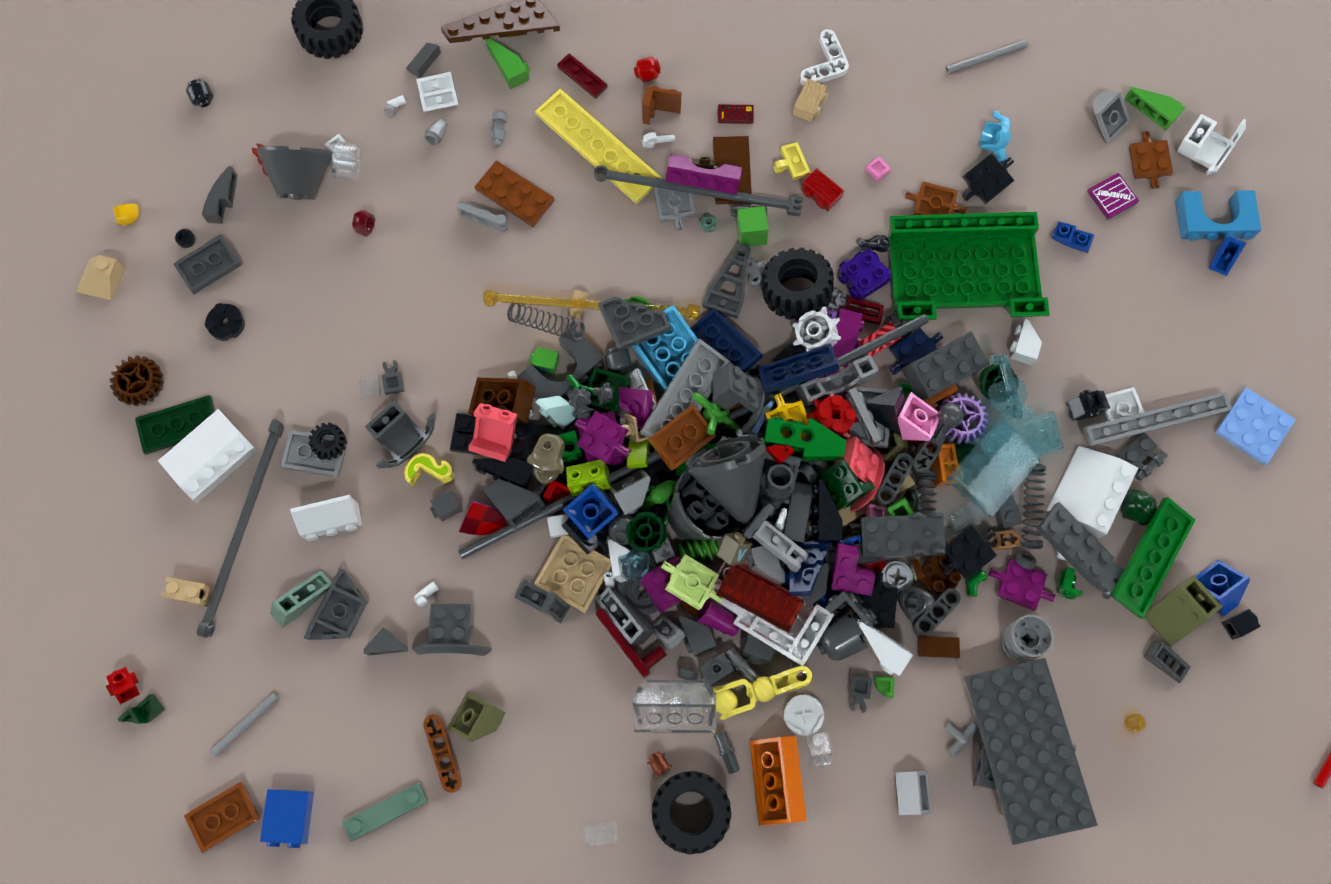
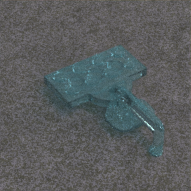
M991 355L989 362L992 365H1000L1004 381L994 383L988 389L991 407L1001 412L998 419V428L982 433L983 435L981 436L990 466L1004 465V467L1063 449L1064 446L1055 412L1050 411L1036 416L1029 406L1023 405L1027 398V391L1023 380L1016 377L1013 378L1010 362L1006 355Z

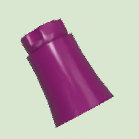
M710 597L696 615V622L730 636H735L740 629L733 624L737 618L736 615L717 604Z

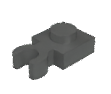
M393 360L392 368H387L386 362H383V369L387 373L382 375L385 395L405 392L402 373L397 372L398 364L396 360Z
M851 676L849 696L855 697L850 705L851 711L855 710L856 704H860L862 707L861 713L866 712L867 706L864 699H870L872 678Z

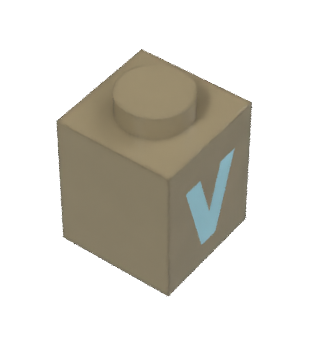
M740 532L725 534L717 555L729 565L744 564L752 543Z

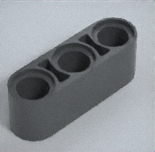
M901 453L893 461L875 495L876 505L888 507L895 499L913 465V459L909 454ZM898 461H904L907 464V467L903 468L899 466ZM889 477H895L898 480V484H892ZM880 494H887L889 501L882 500Z
M951 588L943 592L935 600L934 604L914 622L913 632L915 635L927 636L933 632L960 603L961 595L956 589ZM947 594L953 596L954 603L947 602ZM933 608L940 610V618L933 615ZM920 622H924L927 625V632L919 628Z

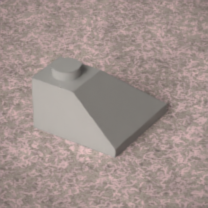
M1103 91L1092 101L1094 113L1106 143H1109L1131 122L1121 92Z
M641 468L611 484V489L609 490L624 515L637 512L639 507L643 505L650 477Z

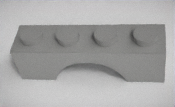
M867 355L852 362L848 367L834 375L825 378L817 377L801 384L798 393L804 405L812 407L815 405L813 399L822 401L829 397L830 393L839 395L852 389L853 386L862 385L875 379L879 370L871 355Z

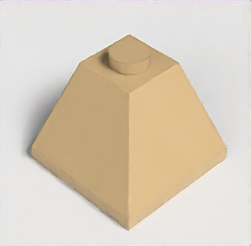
M101 255L89 258L76 292L112 301L125 267L113 258Z

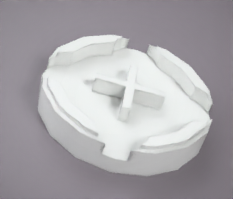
M810 695L793 697L784 709L786 726L793 733L800 736H808L817 732L824 721V711L821 703Z

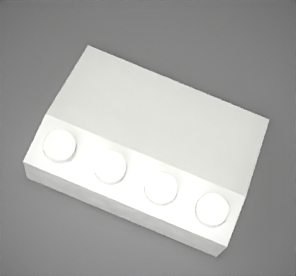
M217 409L161 457L158 462L178 486L193 501L199 503L258 450Z
M1078 446L1046 512H1049L1054 504L1060 502L1094 537L1100 539L1107 535L1138 467L1120 458Z

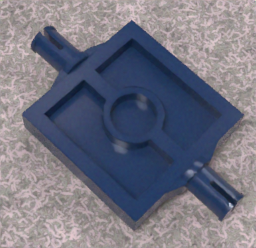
M918 328L890 350L898 363L890 368V372L894 371L892 374L896 375L902 370L901 368L937 350L935 344L943 339L941 333L938 332L930 338L921 328Z

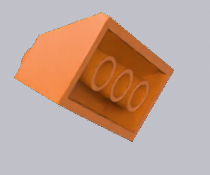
M784 736L750 741L759 826L807 821L797 737Z

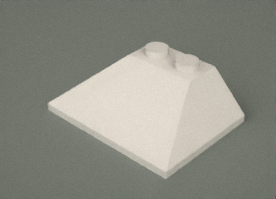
M761 578L733 624L799 665L804 666L834 614H830L828 610L818 604L816 606L811 605L808 608L799 596H790V591L782 587V584L773 586Z

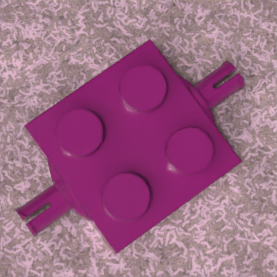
M597 411L594 412L588 423L581 419L576 420L578 423L575 422V426L583 430L576 444L580 448L607 464L611 463L613 457L618 452L626 457L630 455L628 453H631V449L623 446L624 438L629 431L628 429Z
M1010 559L1003 573L993 568L989 572L988 576L999 580L998 597L1032 611L1037 609L1041 598L1053 602L1056 596L1045 591V581L1048 574L1034 568H1023L1015 560Z

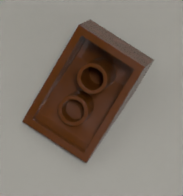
M477 377L468 414L474 415V411L480 403L489 404L492 407L517 414L516 423H527L536 387L524 379Z

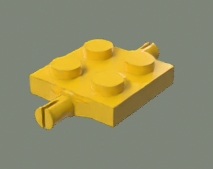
M782 393L774 396L778 407L764 414L766 421L769 418L772 419V417H780L787 422L801 421L804 423L803 425H806L809 420L806 418L807 413L802 401L785 404ZM781 431L783 437L788 438L791 436L789 431ZM807 434L800 435L803 441L810 440Z

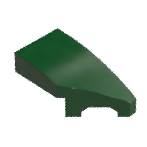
M149 694L136 707L129 708L122 714L118 721L133 722L135 724L149 723L165 709L155 694Z

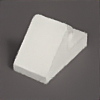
M608 540L613 578L620 583L628 581L627 574L629 570L626 562L636 560L639 557L613 540Z

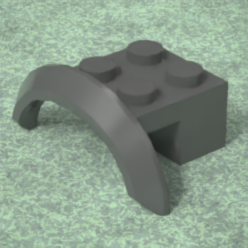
M728 362L713 374V402L726 411L740 403L753 412L749 421L742 427V435H746L752 431L762 415L765 391L760 379L748 376L739 367Z
M395 401L391 402L365 426L369 433L394 457L389 460L382 459L375 466L379 469L392 468L414 455L431 436L435 426V414L433 413L426 419L427 424L424 431H422Z
M431 603L428 644L412 646L417 655L452 653L485 656L492 651V648L470 645V632L474 623V607L471 604Z

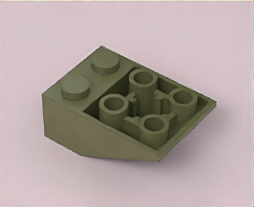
M1195 576L1183 580L1148 610L1144 618L1162 639L1172 647L1212 617L1223 606Z

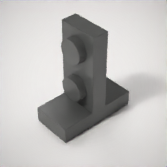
M525 580L515 595L517 600L550 616L560 624L570 608V605L557 594L551 591L547 592Z

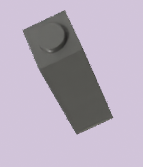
M497 479L483 490L488 499L513 529L517 528L545 506L538 494L501 479Z

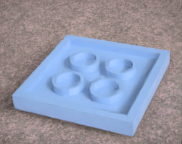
M1246 387L1242 390L1232 405V410L1228 411L1215 433L1261 464L1266 465L1296 419Z

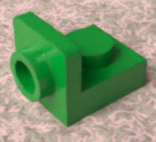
M1070 567L1061 570L1057 593L1063 594V597L1066 599L1074 600L1082 596L1083 591L1072 588L1075 585L1076 576L1074 575L1075 569Z

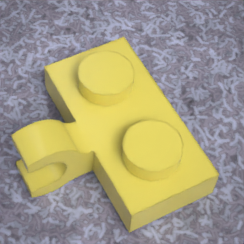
M798 142L780 148L784 160L774 162L775 166L773 169L775 174L788 169L793 181L810 175L811 172Z

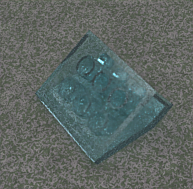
M1000 418L981 437L946 480L987 516L992 518L1039 463L1040 459L1017 431Z

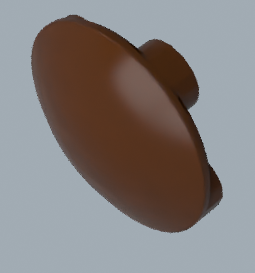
M932 556L922 566L925 575L923 579L924 584L931 591L940 594L948 589H955L961 580V574L955 570L947 577L941 572L949 564L946 556Z

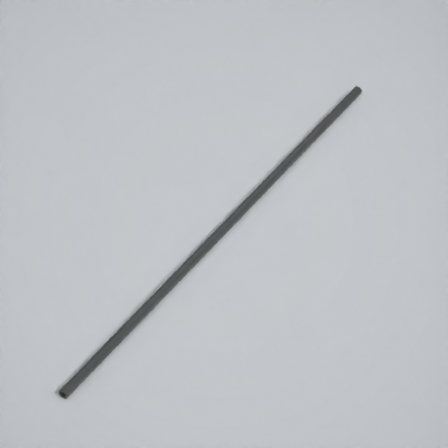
M923 314L836 358L839 368L929 322L927 316ZM810 380L765 394L764 406L772 399L775 401V395L782 393L783 397L799 389L801 384ZM742 406L730 412L727 416L736 421L751 413V411ZM723 422L717 423L715 431L726 426V424ZM656 450L648 454V465L661 459ZM626 465L610 473V484L641 468L628 469ZM570 493L541 508L517 528L513 529L509 524L458 550L461 558L464 559L564 508L563 505L567 501L571 503L578 496L573 497Z

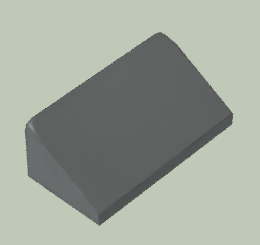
M426 43L406 67V70L421 78L440 55V47L436 44Z

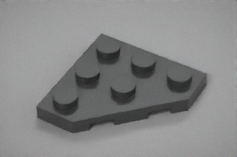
M612 297L598 303V307L618 352L672 331L663 311H654L638 303L625 302L619 297Z

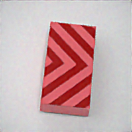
M889 322L860 341L861 346L895 329V326L892 322ZM902 337L867 353V355L875 356Z

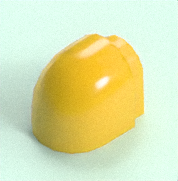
M124 204L113 207L118 225L127 226L133 224L139 217V206L137 204Z

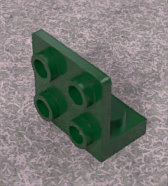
M845 459L839 460L816 478V480H823L838 511L851 506L876 488L872 481L865 484L863 481L859 482Z

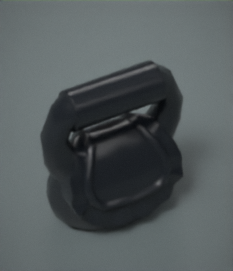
M876 235L870 239L858 238L856 240L857 245L861 248H871L878 252H886L889 248V240L885 235Z

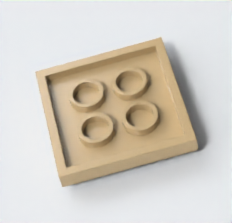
M564 535L560 537L533 585L547 592L551 591L557 594L567 604L586 614L604 582V574L612 568L611 561L608 557L595 550L587 555L571 537Z

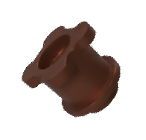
M659 751L649 756L650 761L647 762V765L650 764L655 773L653 775L654 778L672 768V765H669L664 757L665 753L660 754Z

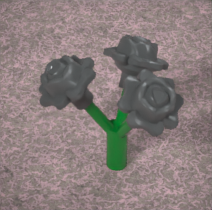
M572 374L566 377V380L574 388L573 393H570L568 397L570 399L569 405L574 406V409L577 410L572 415L575 418L581 420L589 418L595 412V409L587 407V404H591L590 392L598 396L600 405L610 402L613 398L614 390L610 387V383H604L601 388H590L580 385Z

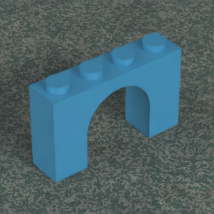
M1255 190L1236 191L1229 198L1232 220L1229 224L1215 223L1206 216L1203 209L1201 191L1182 192L1175 200L1181 239H1188L1189 241L1207 239L1212 241L1225 239L1229 235L1234 238L1250 240L1261 231Z

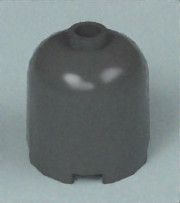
M850 611L831 621L819 639L820 643L817 644L821 654H827L833 661L843 660L869 647L867 642L863 640L861 636L863 633L854 617L851 616Z

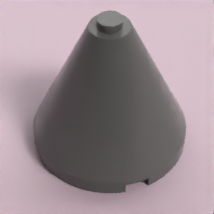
M755 435L740 436L715 443V448L706 451V448H703L691 455L686 461L689 473L736 521L742 524L751 522L756 515L766 446L764 439L760 438L761 441H759Z

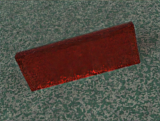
M738 565L730 566L716 593L720 597L787 632L790 631L804 605V600L797 596H790L789 592Z

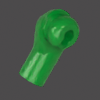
M979 570L967 580L968 597L978 596L977 585L987 580V573L985 571Z

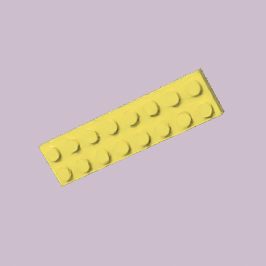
M559 89L535 111V114L595 168L602 165L611 171L662 179L660 175L563 90ZM610 180L636 204L654 189V187Z

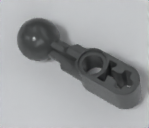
M948 403L940 408L938 412L939 424L932 438L929 441H921L911 455L913 465L910 470L912 472H926L940 453L941 446L946 439L945 434L949 428L960 425L963 420V411L958 405ZM928 443H931L933 446L931 453L926 449ZM917 460H921V461H920V465H922L921 467H918Z

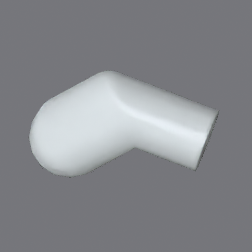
M434 581L414 596V603H417V606H425L427 604L426 598L439 590Z

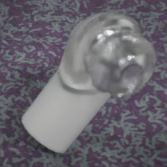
M403 95L387 102L385 114L388 117L395 116L398 107L406 104Z

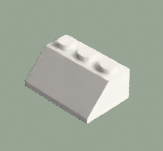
M350 495L290 509L299 535L303 539H307V541L317 540L318 536L322 535L334 536L343 530L347 532L357 530V527L363 526L359 504Z

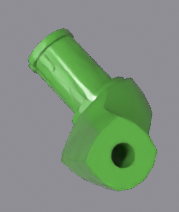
M667 480L653 487L650 494L644 498L643 505L640 506L641 509L648 511L656 504H663L670 496L674 495L677 481Z

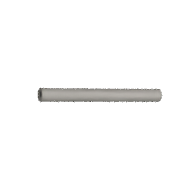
M273 692L214 746L210 752L217 756L279 699L277 694Z

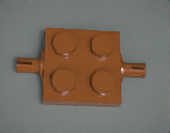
M1150 131L1142 132L1143 142L1131 143L1129 146L1134 178L1150 179L1152 189H1157L1160 187L1158 178L1171 176L1173 173L1168 141H1152Z
M922 182L920 191L917 194L907 191L905 199L915 201L913 215L953 214L954 212L965 214L967 207L956 205L957 190L927 182Z

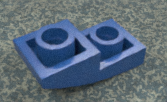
M1058 222L1052 239L1073 249L1088 253L1094 239V234L1076 230L1075 225Z

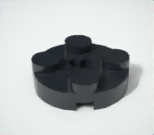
M218 303L208 313L205 327L215 339L228 341V339L236 338L242 333L245 327V320L242 312L236 306ZM224 319H227L229 321V324H224V326H222L221 322Z

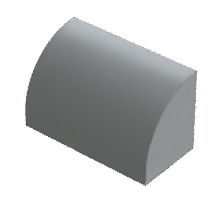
M927 771L895 772L899 815L932 814Z

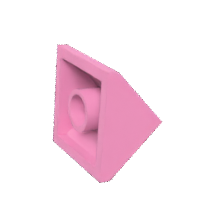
M911 392L898 416L902 440L929 441L939 423L938 411Z

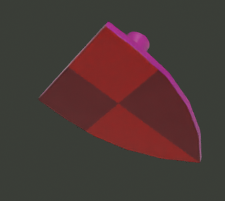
M472 501L459 532L471 535H489L507 526L504 517L491 506Z

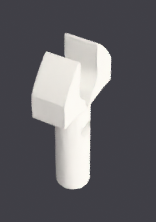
M655 132L645 134L641 141L643 147L653 148L655 143L674 142L675 136L673 134L656 136Z

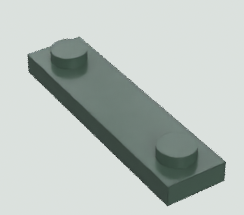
M417 783L342 823L350 841H353L427 803L428 800L420 783Z

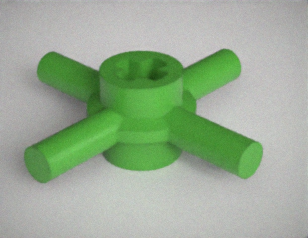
M697 392L692 395V399L705 408L703 416L709 423L707 428L709 435L715 433L717 423L723 422L735 432L740 428V425L727 416L729 410L726 411L713 401L709 402Z

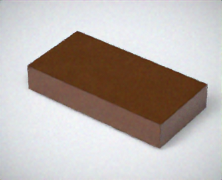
M919 636L918 656L960 658V640L958 637Z

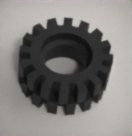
M329 422L328 425L321 423V427L319 425L315 426L317 429L315 431L312 429V436L309 435L310 441L308 443L311 446V450L321 459L331 460V457L336 459L338 458L337 454L341 456L343 454L341 451L346 449L345 444H347L346 435L337 425ZM325 435H333L335 438L334 444L329 448L321 446V439Z

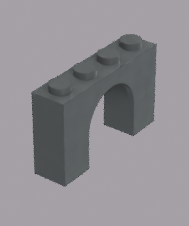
M571 327L568 330L569 335L571 334L573 327ZM575 330L574 337H576V336L578 335V332H577L576 330ZM562 336L559 338L560 346L577 363L573 376L580 385H585L594 367L603 368L604 357L584 337L578 342L569 340V338H563ZM532 364L517 376L518 379H524L536 387L534 394L536 400L554 396H561L563 399H566L570 393H573L574 388L567 380L562 382L550 381Z

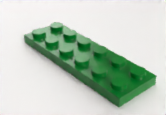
M1162 498L1118 580L1111 597L1138 618H1144L1196 519L1171 499Z

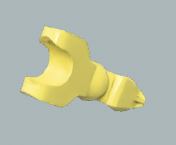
M799 666L770 677L760 676L753 683L748 682L746 679H740L723 686L713 687L711 690L715 693L712 699L713 707L721 714L720 719L726 720L734 715L753 710L756 707L757 701L768 702L775 695L808 686L812 680V672L806 666ZM799 673H804L807 678L805 681H799L796 676ZM745 685L747 689L746 695L750 698L751 703L737 708L738 698L731 689Z

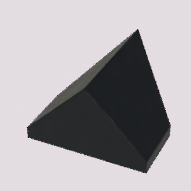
M901 386L866 401L867 410L871 411L874 421L899 435L898 416L905 403Z

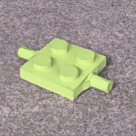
M686 554L683 555L677 566H673L666 560L662 564L661 568L671 573L670 581L665 588L666 591L698 610L702 609L709 597L718 603L722 601L724 596L714 591L715 582L719 576L716 572Z

